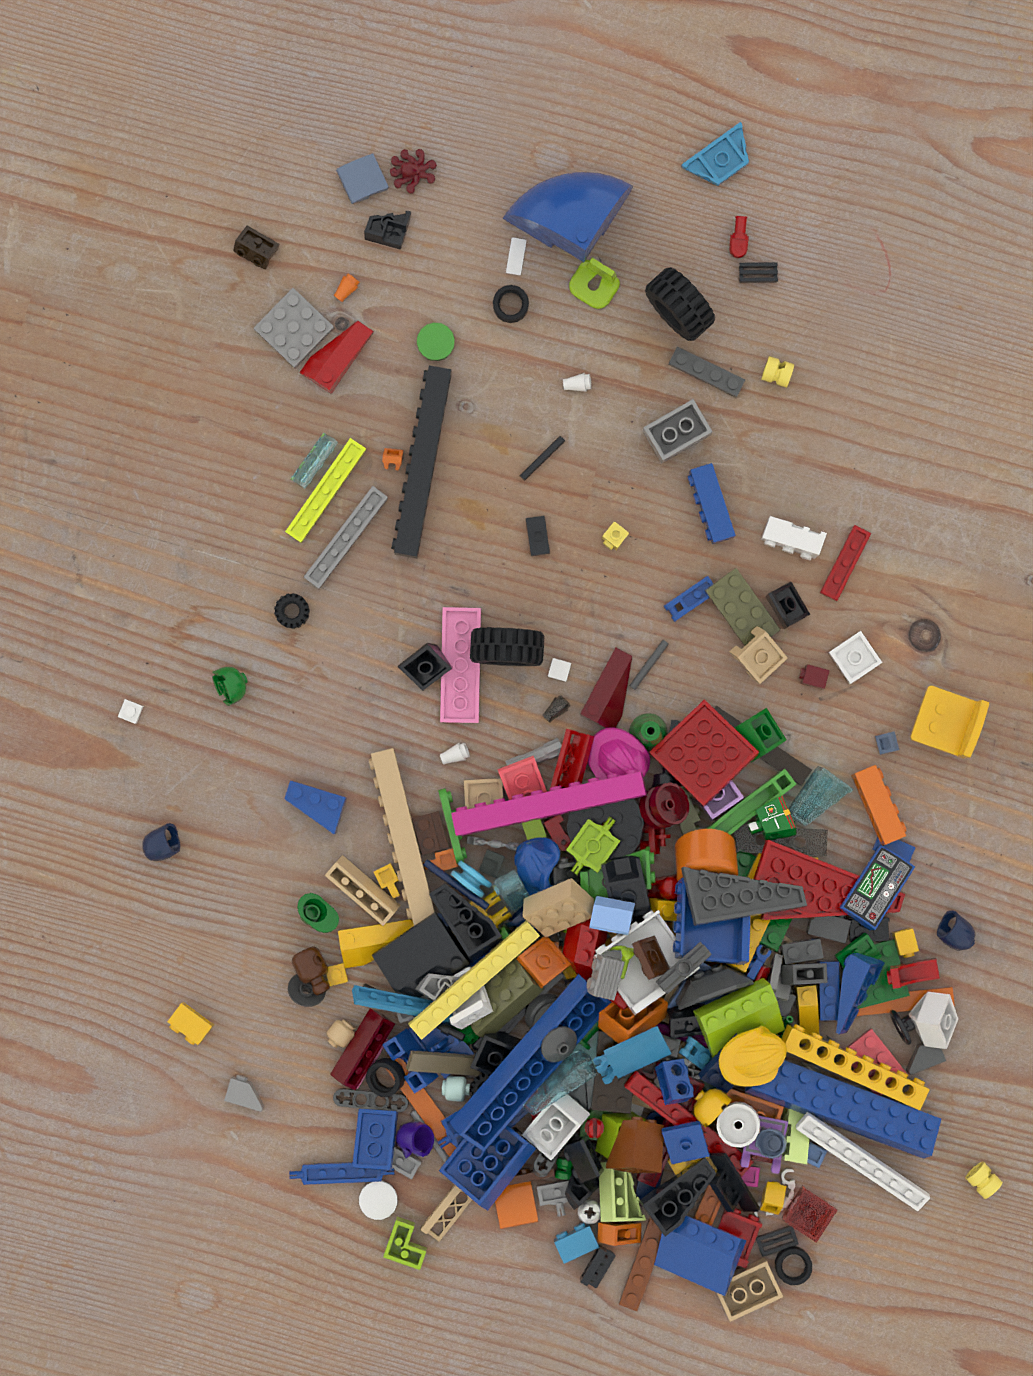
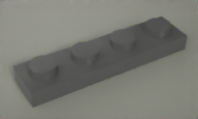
M679 347L676 348L668 364L736 398L745 382V379Z

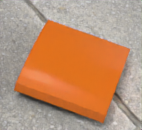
M531 1181L508 1185L495 1201L500 1229L539 1222Z

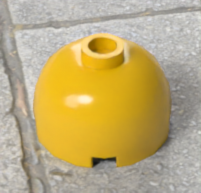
M716 1088L709 1089L706 1092L702 1090L694 1098L697 1101L694 1105V1115L706 1128L723 1112V1106L725 1104L728 1106L732 1099L722 1090Z

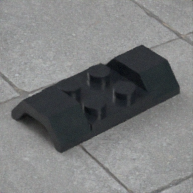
M630 855L613 858L602 863L601 867L608 898L635 903L631 924L634 922L639 924L644 921L643 916L652 909L640 857Z

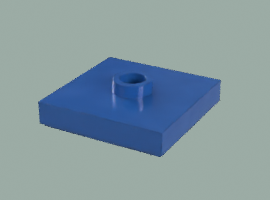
M699 1121L662 1128L671 1164L710 1157L704 1132Z

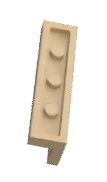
M454 1184L421 1226L420 1230L426 1235L427 1233L440 1242L472 1199L467 1195L468 1199L465 1202L457 1203L456 1196L463 1191ZM448 1207H455L453 1218L444 1217V1212ZM443 1222V1231L438 1236L431 1228L435 1223Z

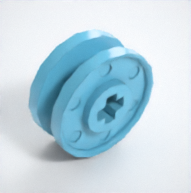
M461 860L458 865L462 868L463 872L459 873L453 870L451 875L467 889L482 898L485 894L479 887L483 885L490 888L492 883L473 867Z

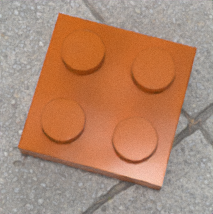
M545 936L516 958L541 989L571 965L549 937Z

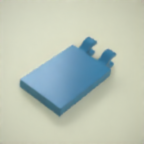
M658 1026L604 1050V1055L595 1057L593 1062L596 1065V1070L603 1077V1082L609 1084L615 1076L619 1079L672 1053Z

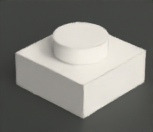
M125 699L118 717L137 724L144 706Z

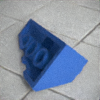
M860 953L850 954L846 958L842 975L836 1033L839 1035L848 1032L859 1012L858 1005H861L868 997L866 991L871 984L874 985L885 962Z

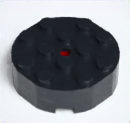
M634 798L570 812L567 823L570 841H573L588 819L595 824L603 826L608 817H611L616 822L609 831L615 838L620 840V843L608 860L636 852L642 844L646 823L641 817L639 802Z

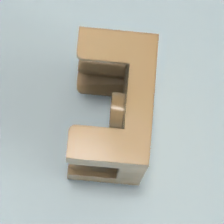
M756 626L751 631V634L755 637L742 649L735 646L729 652L745 667L746 673L754 681L761 684L788 658L769 634Z

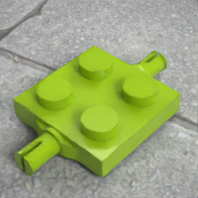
M608 817L603 826L595 824L588 819L566 849L577 860V863L571 870L574 874L578 875L583 866L599 873L602 868L601 864L609 859L620 843V840L615 838L609 831L616 822L614 819Z

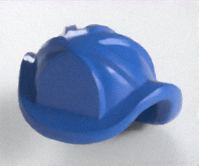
M545 837L529 839L521 843L516 849L514 862L517 867V873L530 896L553 886L549 883V877L552 869L560 859V849L552 839Z

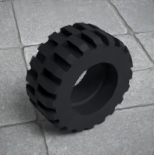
M669 267L664 269L646 285L645 293L654 309L677 334L687 341L696 340L714 323L715 314L709 303L690 280L675 268Z
M475 628L471 632L470 659L474 663L487 665L540 666L543 663L545 636L541 631L529 629Z

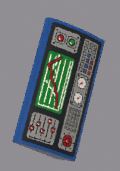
M879 845L839 908L869 931L876 930L915 866L888 848Z

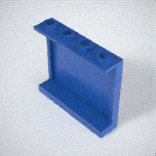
M680 879L675 885V894H678L677 902H675L674 906L677 921L674 922L673 931L676 933V941L673 942L675 958L681 959L701 942L712 954L705 961L739 965L748 963L750 916L694 926L684 879Z

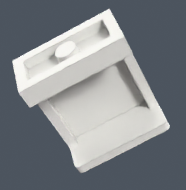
M465 967L455 974L454 977H462L472 967ZM482 986L453 1012V1016L449 1018L451 1025L463 1029L493 1012L485 986Z

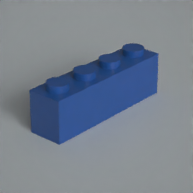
M710 463L691 469L687 479L690 487L693 486L695 490L693 494L694 501L701 508L699 516L701 522L706 524L707 530H705L707 540H711L712 544L734 538L736 535L713 464Z

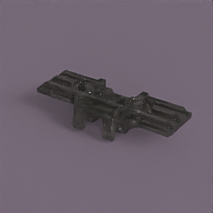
M742 825L734 832L736 852L762 853L764 845H758L755 841L756 836L762 834V832L751 835L748 825ZM796 828L795 836L770 840L785 847L794 848L795 851L808 856L827 857L828 830ZM798 836H802L806 840L805 845L801 848L794 844V840Z

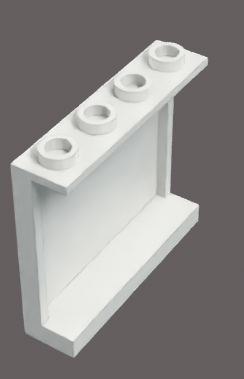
M651 910L643 916L644 921L639 924L637 922L631 924L628 935L617 934L611 939L613 943L607 947L603 944L595 950L597 954L621 960V951H610L611 947L622 945L633 948L632 943L655 935L669 967L671 968L680 960L675 958V953L673 952V942L676 941V937L660 916L659 910L655 913ZM635 955L629 959L625 978H620L617 992L634 1015L665 994L656 983L661 976L648 980L642 972V965ZM686 963L679 964L678 968L681 973L689 971ZM700 967L696 968L690 975L699 970Z

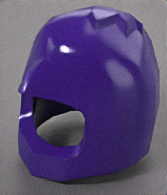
M412 1121L400 1126L397 1131L396 1143L402 1149L405 1158H408L412 1153L418 1157L428 1156L433 1148L434 1134L432 1129L420 1121Z

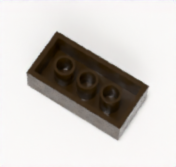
M601 1029L598 1030L596 1057L604 1055V1050L619 1044ZM595 1065L591 1109L631 1114L633 1093L626 1089L624 1084L634 1072L619 1079L615 1076L611 1083L605 1084Z

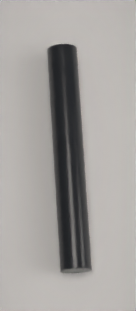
M559 436L519 476L525 481L565 440Z

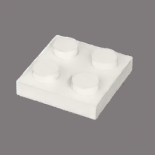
M861 631L828 652L849 684L882 663Z

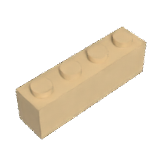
M343 855L325 874L330 881L382 926L401 906Z

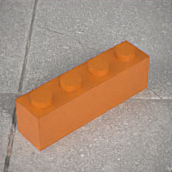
M874 765L851 775L881 845L883 846L905 837V832H907L906 826L898 818L899 810L895 803L892 804L890 799L891 792L889 787L883 783L882 779L884 776L881 769Z

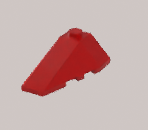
M359 321L355 322L313 354L299 373L332 394L374 331Z

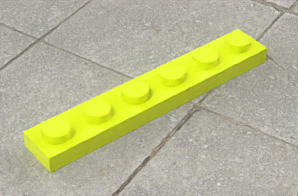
M351 438L348 440L285 531L288 535L300 543L303 542L365 453V447Z

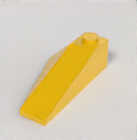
M413 920L388 922L384 926L375 924L339 930L338 936L344 967L364 966L374 961L372 954L413 927Z

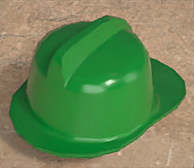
M308 893L299 899L297 909L301 920L305 924L322 933L332 932L339 924L338 913L317 894Z

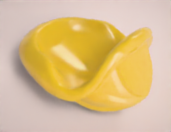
M760 1026L742 1032L727 1042L719 1056V1068L723 1077L733 1085L749 1087L766 1084L777 1075L778 1068L785 1060L787 1047L781 1038L771 1033L766 1027Z

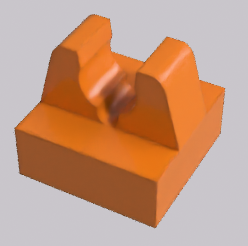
M384 448L382 458L384 468L388 469L389 464L394 463L396 465L395 470H399L404 450Z

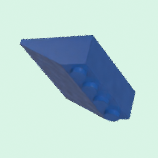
M507 1125L484 1152L464 1138L439 1171L479 1206L488 1211L536 1148Z
M686 1215L683 1223L666 1237L662 1233L654 1265L726 1296L747 1240Z

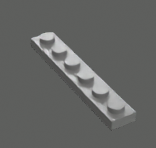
M372 486L305 574L304 578L320 589L387 501L388 497Z

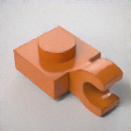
M453 848L434 853L436 859L430 860L443 871L458 867Z

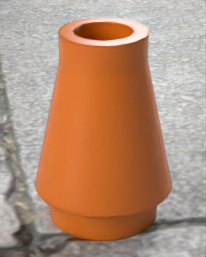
M347 273L346 276H343L334 296L343 302L358 288L360 282Z

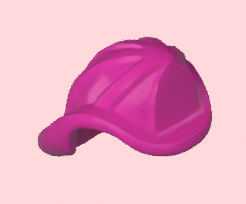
M605 728L594 735L588 764L596 778L599 777V780L607 779V775L618 773V776L626 775V771L637 769V772H642L643 778L645 777L650 767V754L635 736L619 728Z

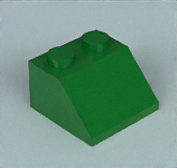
M767 708L734 727L759 751V754L751 763L787 740Z

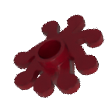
M406 149L401 151L400 156L408 162L399 160L397 156L391 158L393 166L401 167L399 169L394 167L390 169L392 177L402 175V178L395 179V188L399 189L402 187V184L412 180L407 185L406 191L409 194H413L415 192L414 187L418 185L420 179H427L429 184L435 182V176L425 172L429 168L436 169L437 164L434 160L424 164L425 154L422 149L416 150V156L419 158L418 161L409 155Z

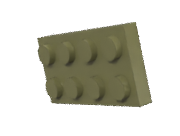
M734 568L704 590L744 646L755 637L751 634V631L756 626L765 630L770 637L780 631V628L737 568Z

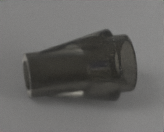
M559 695L553 699L542 715L551 723L554 719L569 711L568 708L571 705L562 695Z

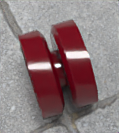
M671 782L648 789L646 791L647 796H643L640 799L639 809L641 817L653 829L661 830L680 824L687 818L689 813V801L686 793L680 786Z

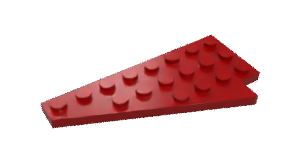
M766 840L753 879L802 886L807 906L762 914L760 919L776 920L846 916L848 914L839 907L859 876L773 841ZM898 893L886 913L900 912L905 897L904 893Z

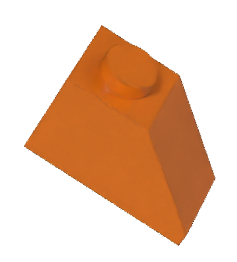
M599 1222L597 1242L612 1246L641 1243L642 1223Z

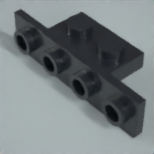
M710 1153V1159L717 1168L716 1175L710 1182V1186L727 1212H734L737 1204H739L743 1212H758L760 1209L759 1205L726 1153Z

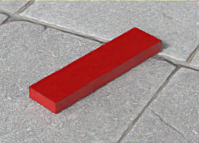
M856 525L853 526L820 594L836 602L838 601L871 535L870 532Z

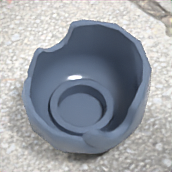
M774 1128L762 1130L757 1135L755 1146L759 1149L761 1155L772 1159L780 1157L785 1152L787 1144L783 1133Z

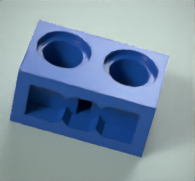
M684 1059L665 1061L655 1067L665 1105L686 1102L694 1097L693 1086L690 1083L688 1067L685 1065Z

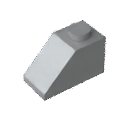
M242 1075L233 1076L230 1079L224 1101L262 1112L264 1104L252 1082L247 1081L248 1077Z

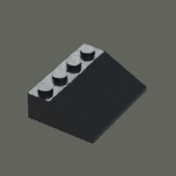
M436 912L372 954V957L395 993L418 998L424 995L415 989L428 973L453 976L470 965V959L460 943Z

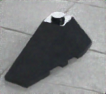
M443 884L429 893L471 962L488 953L502 938V935L490 918L482 914L448 885Z
M702 1158L640 1199L639 1203L666 1237L683 1223L685 1216L694 1207L695 1202L710 1184L716 1172L707 1159Z

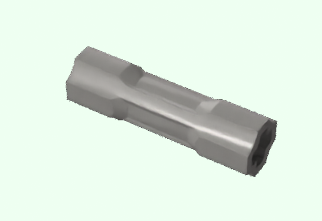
M556 738L545 743L542 747L524 755L513 757L505 762L507 765L534 756L536 763L539 764L548 759L558 757L562 745L559 739Z

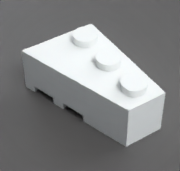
M770 516L761 540L765 541L764 544L775 548V545L782 547L784 552L790 554L796 552L801 554V558L811 560L819 556L827 533L821 531L819 534L810 531L808 527L804 526L802 528L793 525L792 522Z

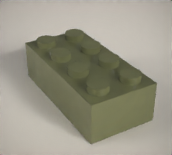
M517 957L484 985L493 1012L470 1024L475 1034L482 1038L485 1034L499 1031L544 990V988H540L518 962Z

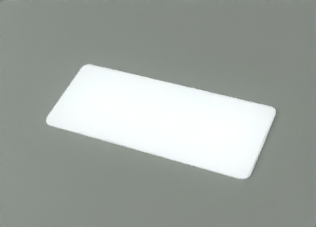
M511 239L506 273L521 275L526 247L525 239Z

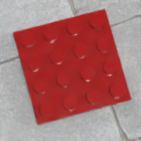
M704 699L649 754L705 807L759 754V751Z

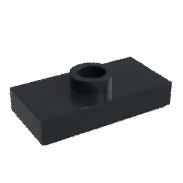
M545 516L526 518L531 557L550 554Z

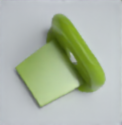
M593 257L591 260H585V262L580 264L569 282V289L572 295L595 309L606 307L620 286V281L615 271ZM598 274L602 277L599 288L592 291L588 288V283Z

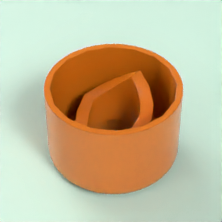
M699 829L688 832L677 840L675 844V860L678 881L683 878L682 867L738 876L736 843L730 834L717 829Z

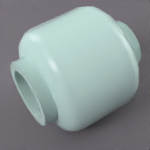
M450 1075L446 1080H443L442 1095L448 1101L463 1102L466 1095H470L471 1085L467 1084V1080L463 1076Z

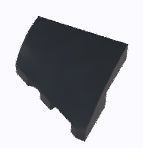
M405 211V214L400 215L388 213L384 216H370L364 231L365 240L401 250L411 218V211Z
M573 1172L571 1173L565 1190V1196L574 1210L599 1188V1179L596 1177L581 1183L579 1179L575 1178Z

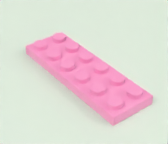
M443 607L442 653L452 666V669L441 677L440 722L479 723L480 664L471 661L470 644L473 629L481 628V608Z

